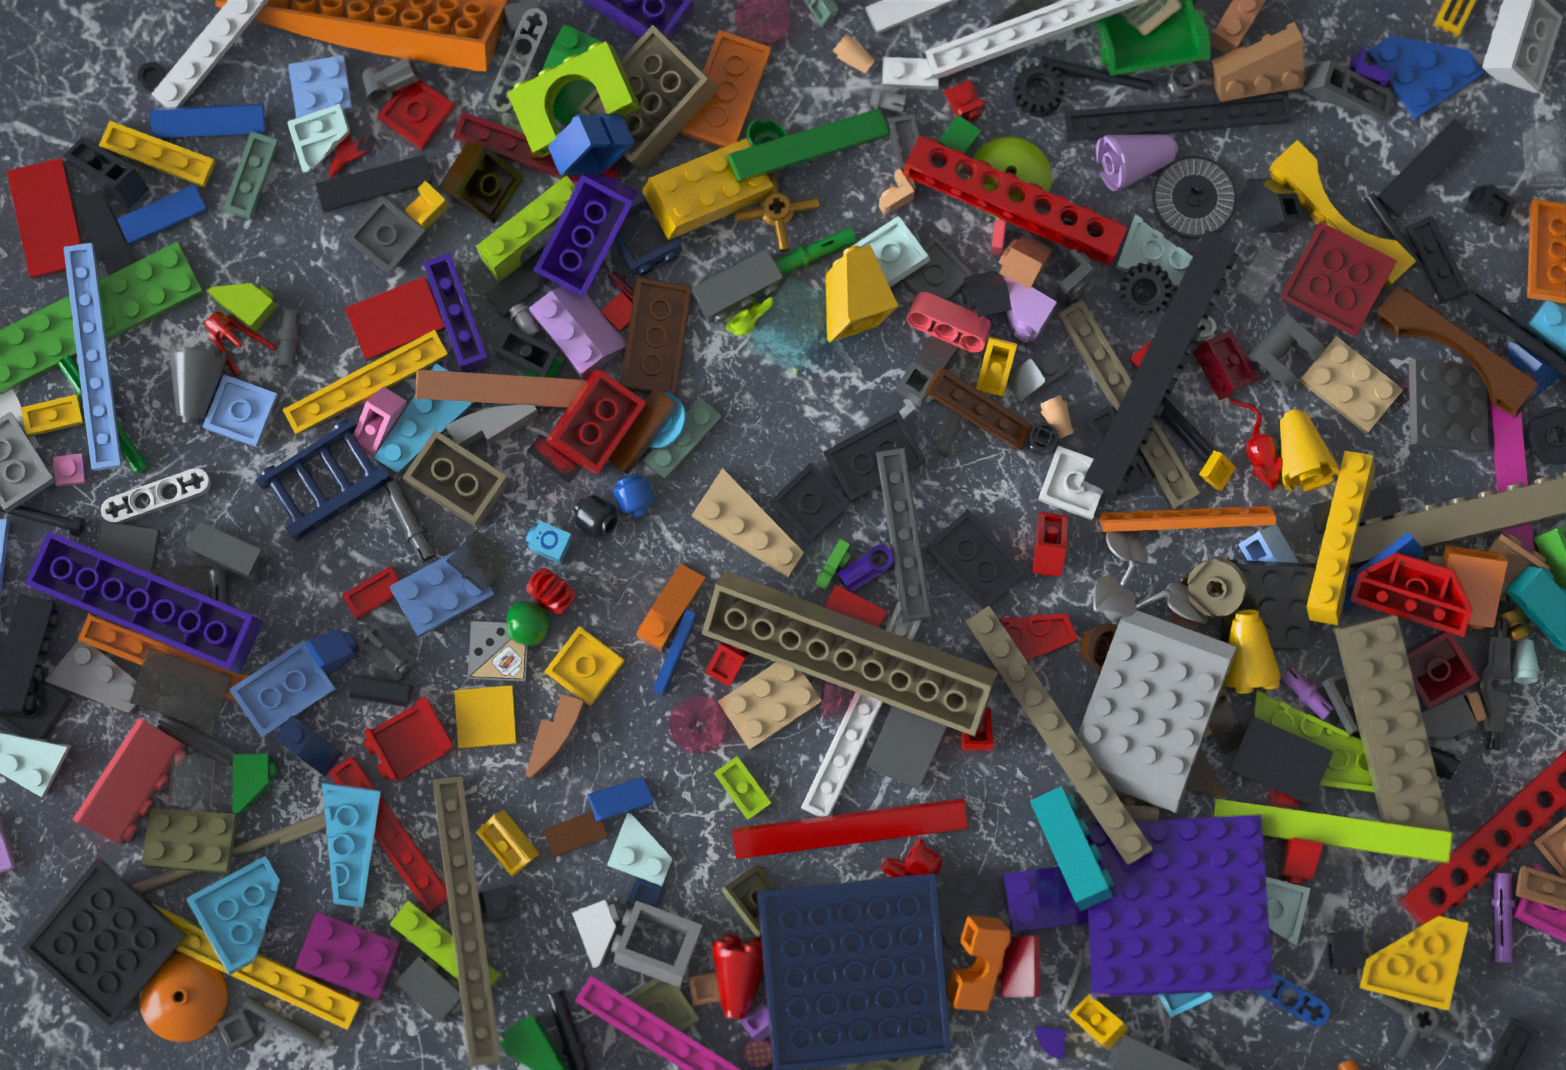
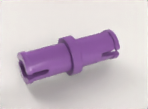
M1294 666L1281 678L1299 696L1298 700L1300 703L1305 702L1320 717V720H1323L1335 709L1316 690L1318 687L1315 684L1311 685Z

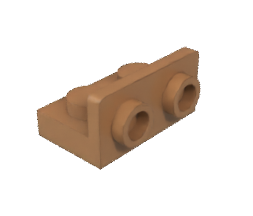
M1507 534L1506 537L1504 535L1497 536L1487 550L1489 552L1502 553L1508 561L1504 581L1510 585L1526 566L1550 569L1545 564L1547 561L1545 557L1533 550L1531 553L1521 548L1523 543L1520 540Z

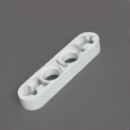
M190 469L108 498L102 504L101 514L109 523L122 524L206 494L211 487V479L202 469ZM196 475L200 479H204L200 483L201 488L199 489L194 485L185 487L188 491L186 494H184V489L179 483L180 480H183L185 485L193 483V477ZM169 484L176 485L177 495L172 499H165L162 495L163 488ZM140 494H148L150 497V504L144 509H139L135 505V500ZM126 499H128L129 506L133 510L132 513L127 508L120 510L117 518L112 514H108V512L112 511V505L114 504L119 508L127 506Z

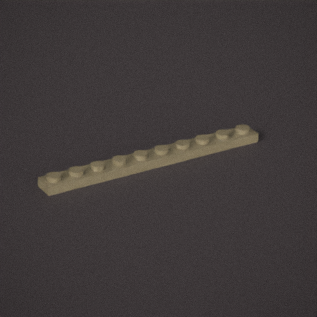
M986 607L966 620L965 623L1126 864L1129 866L1152 851V847L991 607Z
M462 776L433 779L434 800L470 1067L500 1064L501 1058Z

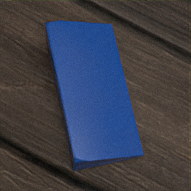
M643 777L587 794L596 822L651 806L654 803Z

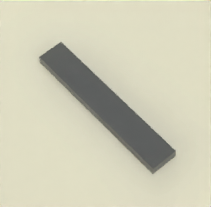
M905 448L876 452L902 621L906 623L931 619L932 614Z

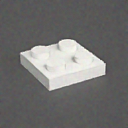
M1057 446L1038 501L1092 520L1101 495L1082 487L1081 484L1094 458Z

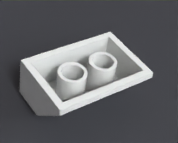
M1504 0L1500 7V14L1495 29L1492 32V39L1482 68L1497 81L1539 93L1563 16L1545 0Z

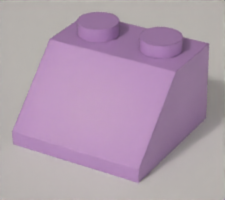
M1004 277V280L1007 282L1012 310L1005 311L1010 330L1014 331L1013 335L1017 339L1025 343L1030 341L1035 344L1051 318L1057 301L1033 287L1029 289Z

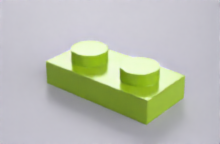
M738 756L714 772L716 778L748 821L772 804Z

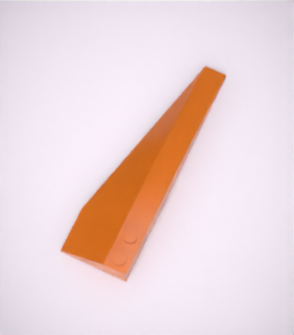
M216 0V6L223 8L228 0ZM269 0L253 20L353 49L404 59L411 57L416 61L486 72L496 52L506 16L504 5H508L509 0Z

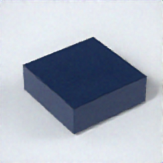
M637 877L626 904L634 907L635 902L639 901L657 908L664 887Z

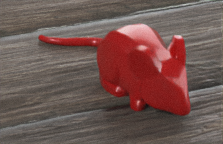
M1228 396L1227 398L1233 404L1248 408L1256 414L1257 420L1253 426L1252 437L1246 442L1245 453L1248 461L1253 465V476L1258 477L1270 490H1275L1279 473L1282 469V458H1277L1272 437L1269 434H1260L1259 432L1262 423L1261 413L1254 405L1236 401Z

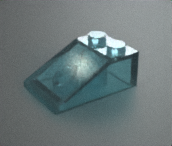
M789 276L773 299L772 306L763 314L748 339V349L798 376L827 326L826 295Z

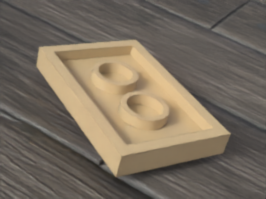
M1337 336L1299 380L1365 434L1371 430L1403 391L1400 386Z
M777 662L718 701V704L749 750L822 703V700L803 672Z

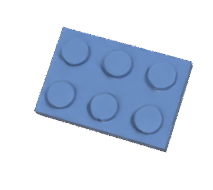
M466 545L390 586L391 592L418 638L494 597L491 587Z
M302 641L230 688L229 691L261 738L286 723L291 715L295 717L333 692L335 687L324 671L319 668Z

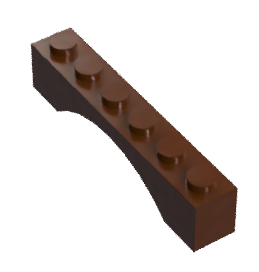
M1397 286L1377 309L1375 321L1397 337L1429 339L1446 345L1462 355L1480 374L1488 390L1491 403L1512 418L1516 419L1536 394L1538 383L1533 375L1524 370L1519 371L1512 366V362L1502 354L1496 355L1489 350L1488 345L1483 340L1477 337L1473 339L1465 333V329L1460 324L1454 321L1449 322L1442 317L1441 312L1432 305L1426 306L1420 302L1418 296L1411 290H1403Z

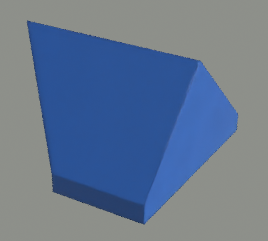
M1513 341L1508 342L1509 360L1512 362V366L1519 371L1529 372L1538 383L1537 392L1530 401L1563 375L1522 344Z

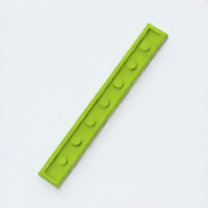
M1216 799L1213 817L1261 815L1263 836L1287 840L1295 837L1323 842V845L1444 863H1449L1452 832Z

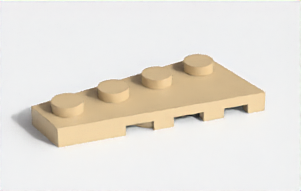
M722 468L693 512L692 518L789 578L804 552Z

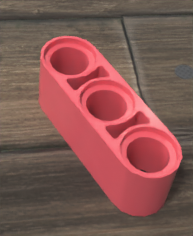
M920 292L915 296L907 316V321L913 328L969 352H980L984 349L992 326L988 318L984 316L978 317L971 310L927 292Z

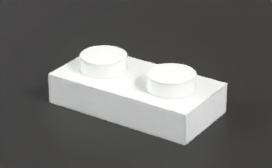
M883 57L882 87L938 90V79L935 80L928 59Z

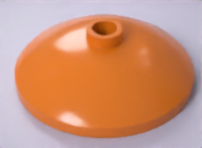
M184 953L172 954L139 993L140 1011L146 1024L160 1037L175 1042L194 1041L212 1032L217 1027V1023L221 1022L228 1005V987L222 972ZM179 991L184 994V1000L180 1003L175 1000V995Z

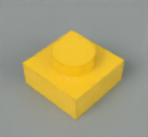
M1213 451L1199 475L1213 489L1222 491L1236 467L1222 453Z

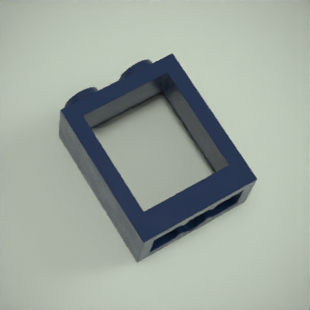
M643 190L639 191L625 219L650 207L642 192ZM619 231L614 239V243L632 277L637 274L644 276L653 271L655 265L663 261L665 264L670 263L680 256L679 253L683 252L682 244L677 236L670 239V243L634 260Z

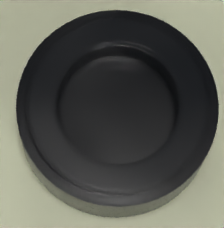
M156 62L143 64L137 73L141 86L150 92H154L167 76L164 68Z

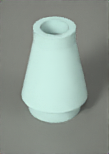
M1529 639L1517 640L1512 665L1514 682L1519 684L1535 683L1538 681L1540 670L1534 650V641Z

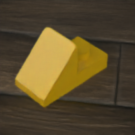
M989 337L976 386L977 390L1003 397L1017 343Z
M1090 994L1069 1014L1099 1046H1104L1107 1050L1128 1030V1027L1100 1002L1093 1000Z

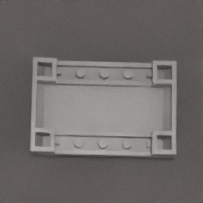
M1137 610L1132 616L1121 617L1077 735L1111 788L1178 813L1187 788L1188 778L1238 647Z

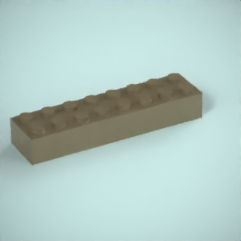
M1390 614L1334 628L1382 823L1451 832L1397 615ZM1390 855L1395 859L1403 858V856Z

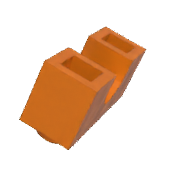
M967 916L960 942L970 955L978 957L975 963L968 968H952L946 988V997L955 1009L987 1011L990 1001L994 998V986L998 974L1002 971V959L1005 949L1009 946L1011 940L1010 930L1000 918Z

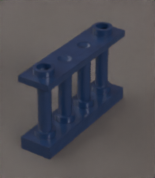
M346 419L339 422L333 427V432L277 467L273 465L264 469L260 473L261 477L256 479L257 484L263 490L270 486L291 518L290 525L286 529L296 542L378 491L388 482L393 481L384 466L381 468L373 466L353 434L357 427L354 419L350 421ZM344 440L364 471V478L355 484L354 482H349L329 448ZM318 455L340 487L339 494L332 499H329V497L325 498L304 465ZM294 470L315 502V509L306 515L299 511L280 479Z

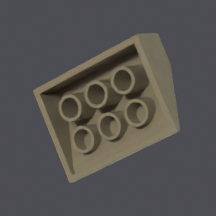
M654 25L648 29L620 60L641 107L623 117L635 143L624 156L643 171L720 88ZM596 88L577 108L581 113H586L587 115L607 113Z

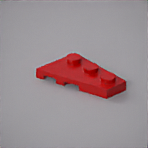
M1067 613L999 619L1027 662L1078 641Z

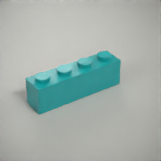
M1061 786L1030 800L1080 911L1113 897L1109 887L1114 885L1107 869L1101 871L1097 863L1102 860L1095 843L1089 845L1085 837L1090 832L1084 819L1078 820L1074 813L1079 808L1072 793L1066 795Z

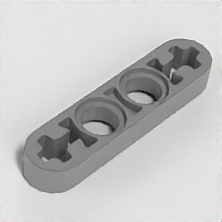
M530 8L523 14L489 94V103L496 111L503 112L512 107L510 99L508 104L496 105L497 100L493 96L495 93L500 94L504 87L498 85L499 81L502 80L507 85L514 86L524 80L546 29L547 16L539 8ZM535 13H539V19L543 23L541 26L536 25L532 32L533 34H538L537 39L534 40L530 35L521 34L522 28L527 31L529 29L528 15L534 16ZM524 38L531 42L532 49L530 53L521 55L516 51L515 45L518 40ZM512 64L518 66L521 71L520 77L515 81L508 80L504 75L505 68Z

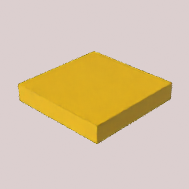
M579 626L544 672L591 707L626 661Z
M512 685L454 690L459 749L517 744Z

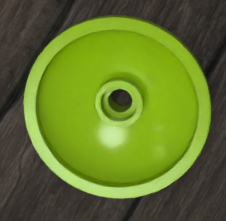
M1001 137L991 140L983 145L972 158L976 161H985L992 168L1001 172H1006L1007 169H1014L1019 180L1028 184H1037L1046 192L1050 191L1052 183L1050 164L1043 152L1025 139ZM991 184L984 185L987 190H996ZM1010 196V199L1014 202L1022 201L1018 196Z

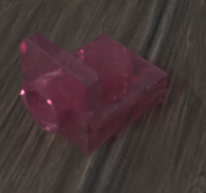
M825 681L820 717L832 719L833 712H839L841 695H837L836 690L852 693L853 691Z

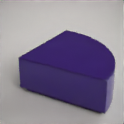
M1035 1027V1035L1042 1049L1055 1058L1063 1059L1065 1029Z

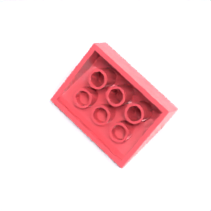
M138 718L73 820L116 843L123 844L124 841L128 842L137 830L135 824L140 816L144 817L152 807L153 801L151 799L156 791L160 792L166 786L169 780L167 774L173 765L175 767L178 766L184 758L185 751L183 750L186 745L158 727Z

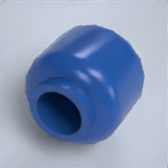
M638 473L618 479L616 481L618 485L613 488V494L620 512L624 514L631 513L633 518L648 513L647 507L655 500L648 479L643 476L639 477Z

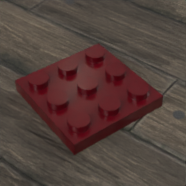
M1319 222L1280 298L1357 337L1397 260L1323 222Z

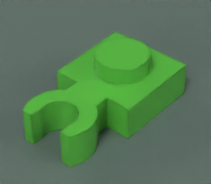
M839 539L816 581L817 586L826 590L838 568L844 569L852 556L848 552L850 549L849 543Z

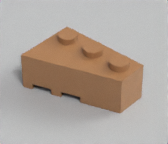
M1295 22L1286 25L1287 29L1271 36L1269 33L1261 37L1262 41L1247 48L1244 45L1212 60L1213 86L1221 102L1304 87L1303 37Z

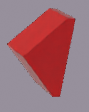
M986 708L975 736L961 731V753L992 752L994 743L990 708Z

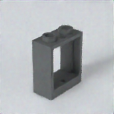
M200 521L197 522L196 526H192L189 529L185 538L187 542L185 547L197 557L256 584H259L271 560L261 549Z

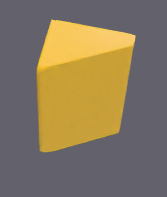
M504 810L493 815L476 831L478 836L512 877L539 856L537 849Z

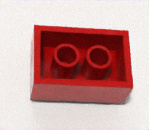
M594 370L545 441L591 474H598L646 402L602 370Z

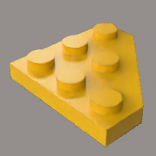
M1441 916L1433 918L1366 958L1359 988L1449 1011L1469 923Z

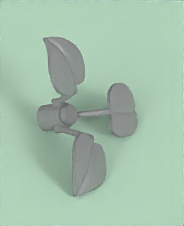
M1130 531L1107 532L1106 541L1109 549L1121 560L1129 561V567L1120 583L1109 576H1101L1097 580L1093 593V608L1095 612H1103L1109 620L1119 622L1122 616H1132L1139 608L1162 597H1167L1168 606L1178 615L1197 623H1207V615L1199 612L1191 604L1188 596V587L1183 584L1173 583L1169 587V591L1164 590L1135 604L1136 598L1130 590L1124 589L1135 567V562L1141 565L1147 562V549L1143 542Z

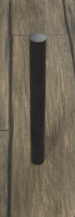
M1042 56L1040 62H1044L1045 67H1048L1049 64L1053 65L1054 71L1058 69L1062 73L1143 91H1149L1151 83L1150 80L1123 74L1111 76L1109 71Z

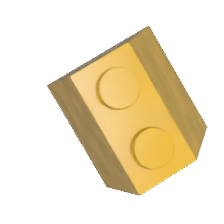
M856 245L846 249L843 252L844 256L834 261L833 267L826 274L827 339L829 343L877 328L898 307L871 245L863 248Z

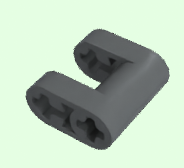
M1283 315L1247 356L1248 361L1255 369L1284 392H1288L1297 382L1296 376L1278 361L1287 349L1292 345L1312 361H1316L1325 351L1323 344L1288 315Z

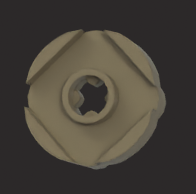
M1213 557L1198 564L1190 573L1187 582L1188 596L1191 604L1202 614L1212 617L1214 615L1227 616L1233 613L1244 601L1248 588L1247 580L1244 578L1242 571L1234 563L1221 557ZM1219 581L1223 585V594L1219 591L1215 594L1212 593L1211 589L1213 586L1210 582Z

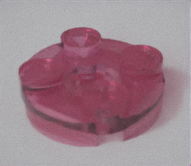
M740 0L735 13L737 32L742 38L766 46L778 43L785 37L790 27V9L786 1ZM757 14H768L770 16L767 19L768 23H757Z
M699 695L690 696L680 701L672 709L669 719V731L673 741L681 749L692 754H705L716 749L723 740L727 730V720L723 709L712 698ZM699 717L700 721H706V725L702 727L703 732L697 733L696 729H690L689 724L694 722L693 718Z

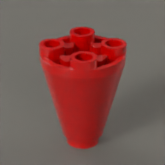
M724 934L723 939H716L712 944L721 1008L724 1010V1016L727 1018L745 1019L747 1018V1013L751 1010L764 973L761 938L742 941L739 935Z

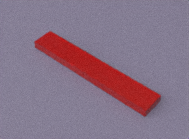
M353 755L328 772L336 784L377 790ZM380 794L374 838L425 911L430 915L448 902L446 886Z

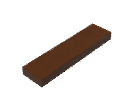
M942 367L937 368L925 392L1016 451L1022 449L1033 427L1026 420Z

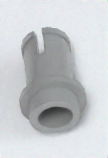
M881 87L878 89L873 88L869 105L874 106V109L881 107L902 113L906 95L882 91Z
M521 302L509 310L511 314L510 319L516 321L524 334L534 338L542 332V329L529 312V305L525 306L524 302Z

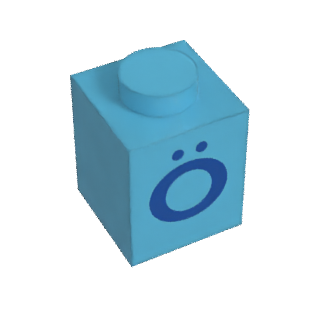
M539 520L537 527L532 526L526 538L531 552L559 564H562L573 540L570 533Z

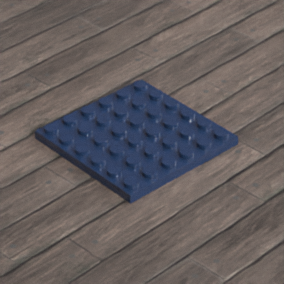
M934 873L757 891L773 1070H796L951 1053L936 876Z

